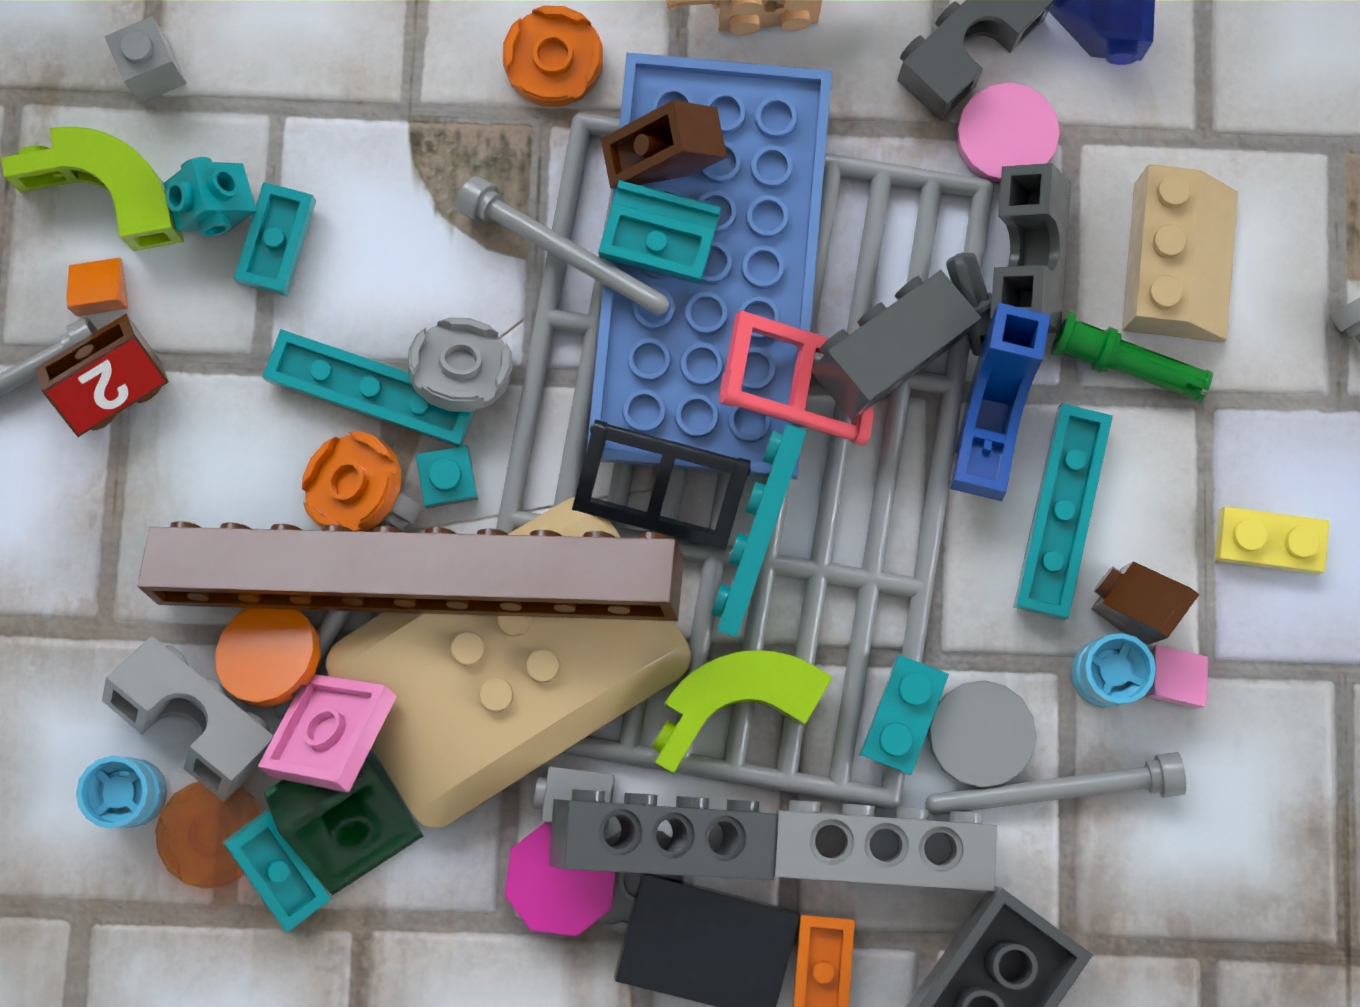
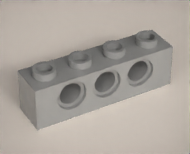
M789 800L788 811L776 810L778 823L774 877L995 891L997 825L982 824L983 813L950 811V822L928 820L929 809L896 807V818L874 817L875 806L843 804L842 815L821 813V802ZM827 825L837 827L844 836L842 850L833 857H824L819 853L815 845L818 831ZM888 829L895 835L898 846L896 853L890 859L880 861L871 853L870 840L878 830ZM939 832L948 838L951 844V852L944 862L933 864L927 859L924 846L929 836Z

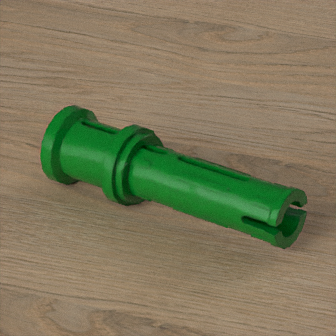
M1067 311L1061 321V333H1056L1053 340L1051 355L1060 357L1062 354H1066L1090 363L1092 370L1099 373L1102 371L1107 372L1110 368L1191 398L1197 403H1201L1205 398L1206 394L1202 390H1209L1213 372L1202 370L1122 340V334L1118 333V330L1109 326L1106 330L1077 320L1076 314Z

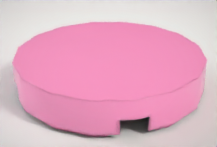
M1012 82L990 85L974 94L962 110L957 126L958 151L969 170L982 179H987L997 184L1001 182L1002 166L1049 163L1056 152L1060 136L1057 114L1047 99L1029 86Z

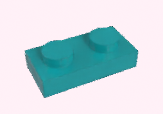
M263 182L256 204L257 211L253 213L233 278L237 284L288 296L316 204V199L312 194Z
M897 655L859 756L901 773L912 775L949 674L905 656Z
M265 810L221 842L276 922L286 933L331 900L271 811Z

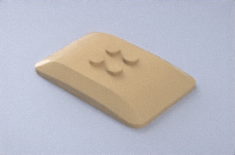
M575 497L563 501L509 533V535H530V532L534 530H550L562 536L583 537V534L589 531H603L614 535L616 538H621L609 519L572 510ZM382 612L339 640L330 649L326 659V669L329 677L386 685L397 696L372 745V749L416 820L427 827L441 828L458 820L679 680L688 670L691 662V651L674 621Z

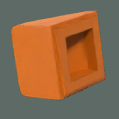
M119 257L69 265L66 296L67 309L77 317L128 309L122 259Z

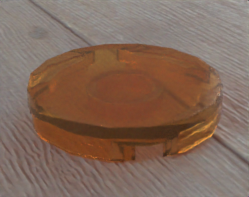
M193 782L174 793L161 810L155 830L157 852L167 870L184 884L204 889L230 885L242 878L244 874L221 842L263 812L255 798L240 787L223 802L203 784Z

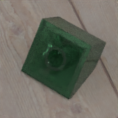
M370 751L349 793L282 780L263 792L279 834L332 896L424 836L385 771Z

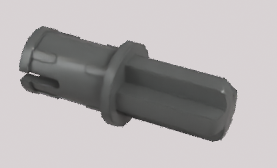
M961 252L949 258L946 262V267L951 282L981 316V319L968 332L972 353L975 356H979L991 321L992 294L987 293L976 255L974 253Z

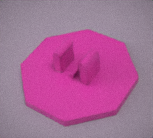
M544 822L511 848L504 896L531 931L578 936L612 909L616 872L567 870L548 866L552 822Z

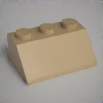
M1148 164L1134 183L1122 331L1225 342L1227 340L1238 191L1201 170Z

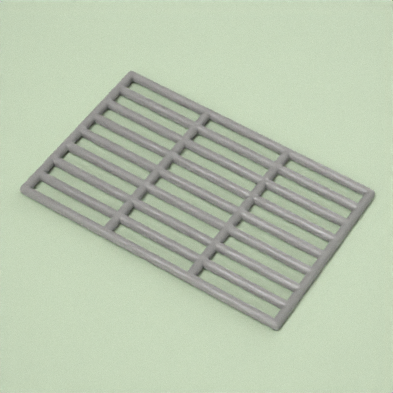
M578 113L572 119L552 225L553 231L570 241L590 135L605 137L618 130L620 119ZM825 153L811 333L815 334L841 176L871 181L847 327L849 335L860 328L857 321L872 308L891 185L921 189L907 283L916 276H920L923 281L929 277L942 193L972 198L964 252L976 255L980 270L982 271L994 192L993 184L989 180ZM611 188V192H610V198H609V203H608V209H607V214H606V220H605L604 230H605L606 223H607L608 216H609L610 209H611L612 193H613V189H612V188ZM547 252L496 529L508 534L541 515L521 511L554 330L584 335V341L553 507L576 495L590 423L603 284L594 280L588 314L558 310L566 262ZM968 333L948 350L945 374L920 370L889 393L862 568L831 563L850 440L830 435L810 559L779 554L790 490L789 483L750 598L742 651L763 650L775 575L807 580L794 657L814 665L827 584L858 589L829 777L797 772L805 725L800 726L787 717H784L777 767L772 768L745 763L754 703L751 702L735 703L732 706L724 759L692 754L693 741L675 773L860 805H870L889 810L895 809L900 805L905 779L904 773L885 766L882 786L850 781L879 593L910 598L902 656L920 663L923 660L970 350ZM815 353L812 370L824 356L823 354ZM911 390L941 394L914 577L883 572ZM835 402L833 419L851 424L849 417ZM614 463L608 502L628 507L635 465ZM672 469L660 513L661 516L679 519L687 470ZM718 473L709 528L713 530L716 527L730 478L728 473ZM610 520L621 538H637L638 534L644 533V531L624 528V523ZM666 535L670 539H676L684 560L703 563L689 642L691 662L687 672L684 674V680L693 671L708 662L715 615H712L711 612L721 585L723 567L738 568V566L728 563L733 546H727L726 550ZM647 700L623 715L619 741L589 736L563 753L667 771L655 764L660 754L649 746L640 745ZM677 714V719H676V725L678 724V722L680 721V719H681V717H682V716H680V715H678V714Z

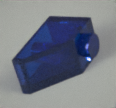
M1054 0L1049 9L1052 16L1091 57L1106 58V61L1111 64L1127 65L1137 60L1142 61L1153 43L1155 0Z

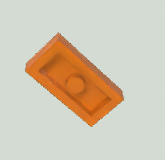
M800 915L792 1007H849L855 928L854 919Z

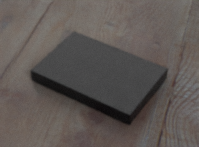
M641 873L614 980L715 1007H776L801 914L796 910L655 874Z

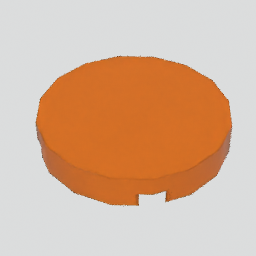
M542 6L533 9L531 14L526 15L522 20L520 17L511 25L503 42V66L511 86L525 100L542 107H563L581 100L595 87L603 70V44L596 30L591 26V22L582 13L565 6Z
M362 431L348 432L351 435H346L340 439L335 436L324 442L310 458L302 477V490L306 491L305 499L307 502H303L306 513L320 527L340 525L352 531L366 532L379 525L392 510L400 492L401 468L396 454L384 441Z
M246 608L235 615L221 633L215 650V671L223 688L245 704L262 708L284 704L295 697L292 693L297 691L301 685L306 687L313 678L321 657L320 636L315 627L310 623L308 617L297 609Z

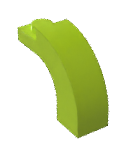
M83 127L49 128L52 148L39 145L27 146L19 149L16 155L1 157L4 178L20 193L72 183H89L108 190L114 201L119 236L133 251L184 242L183 232L176 230L171 210L167 205L164 182L135 149L110 134Z
M742 651L716 658L702 665L682 680L664 703L665 707L682 717L677 725L667 720L651 748L660 753L655 764L674 774L709 717L718 710L735 703L751 702L768 706L803 726L808 721L833 677L800 658L775 651Z

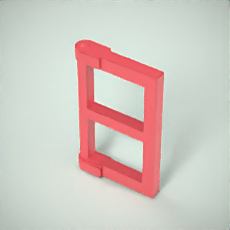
M742 310L735 313L725 372L722 375L719 403L731 407L737 406L844 438L862 446L866 445L870 438L874 417L873 406L852 420L851 424L805 411L815 352L821 353L819 348L829 338ZM752 332L799 346L788 405L741 391Z

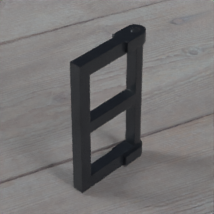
M595 419L594 424L590 427L591 436L572 510L726 550L745 482L751 472V460L730 457L610 425L608 422ZM606 440L662 455L647 512L592 497ZM675 458L731 473L715 530L660 515Z

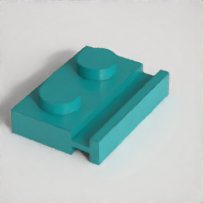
M619 180L615 199L612 202L599 247V258L701 285L715 230L720 218L721 207Z

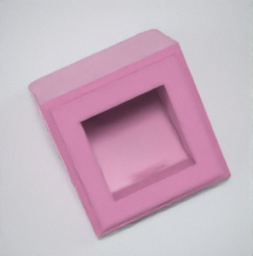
M1154 645L1153 656L1156 674L1154 683L1145 697L1195 709L1205 707L1207 700L1208 656Z

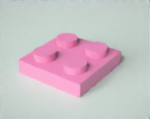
M314 674L306 687L301 685L295 694L258 768L272 778L349 793L397 696L386 685Z

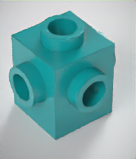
M197 157L185 161L181 165V170L163 183L167 205L171 210L177 231L200 232V235L203 237H213L229 232L257 211L243 163L212 162L208 157Z

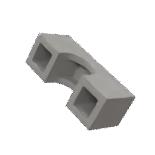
M153 636L147 639L106 677L102 702L142 735L158 720L172 716L187 719L197 727L200 736L189 746L183 769L223 802L258 769V765L274 736L270 733L268 725L261 717L255 713L243 711L230 700L227 691L218 682L210 678L204 679L189 666L187 659L178 649L170 645L164 646Z

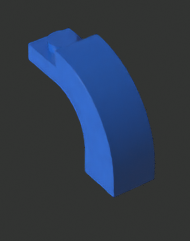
M1003 303L997 304L982 344L969 389L955 450L957 456L950 489L997 501L1003 500L1007 493L1014 448L1025 402L1034 377L1043 361L1051 315Z

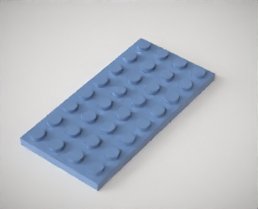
M627 52L619 129L672 100L717 107L727 158L691 176L640 185L721 207V214L701 285L606 260L611 265L665 295L668 298L669 307L661 315L653 314L603 284L587 448L591 436L590 427L594 424L595 419L608 422L610 425L711 452L751 460L750 476L769 477L772 464L764 462L763 458L772 432L776 431L783 434L786 424L802 428L800 425L737 406L731 407L719 403V392L722 375L725 372L735 313L742 310L808 332L811 330L832 79L831 70ZM613 189L612 202H614L617 189ZM752 332L741 391L788 405L799 346ZM606 440L601 462L659 467L662 455ZM800 454L791 477L794 480H797L799 474ZM676 458L673 469L728 473Z

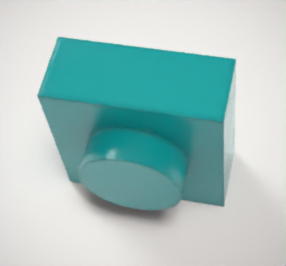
M467 445L416 455L424 506L427 509L478 499L470 450Z

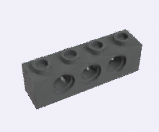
M572 789L571 800L553 799L548 865L550 867L567 870L774 880L778 814L759 812V801L727 799V809L717 810L708 809L709 798L676 796V807L657 806L658 795L625 793L624 803L605 802V791ZM615 816L621 825V835L615 844L609 846L604 839L603 830L606 822ZM664 820H667L672 827L673 834L670 843L662 849L657 842L656 832L659 825ZM717 823L722 829L723 840L720 847L713 851L708 842V835L711 828Z

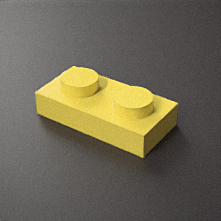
M1225 506L1219 509L1214 561L1319 575L1325 572L1329 520Z

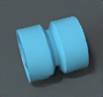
M1118 633L1104 636L1083 646L1073 658L1070 672L1072 685L1078 695L1091 705L1105 708L1132 703L1145 696L1154 683L1156 666L1154 656L1145 643L1135 636Z
M119 756L101 758L89 765L79 778L76 791L78 806L86 819L97 826L106 828H133L146 825L158 816L165 805L167 795L165 778L155 765L147 760Z

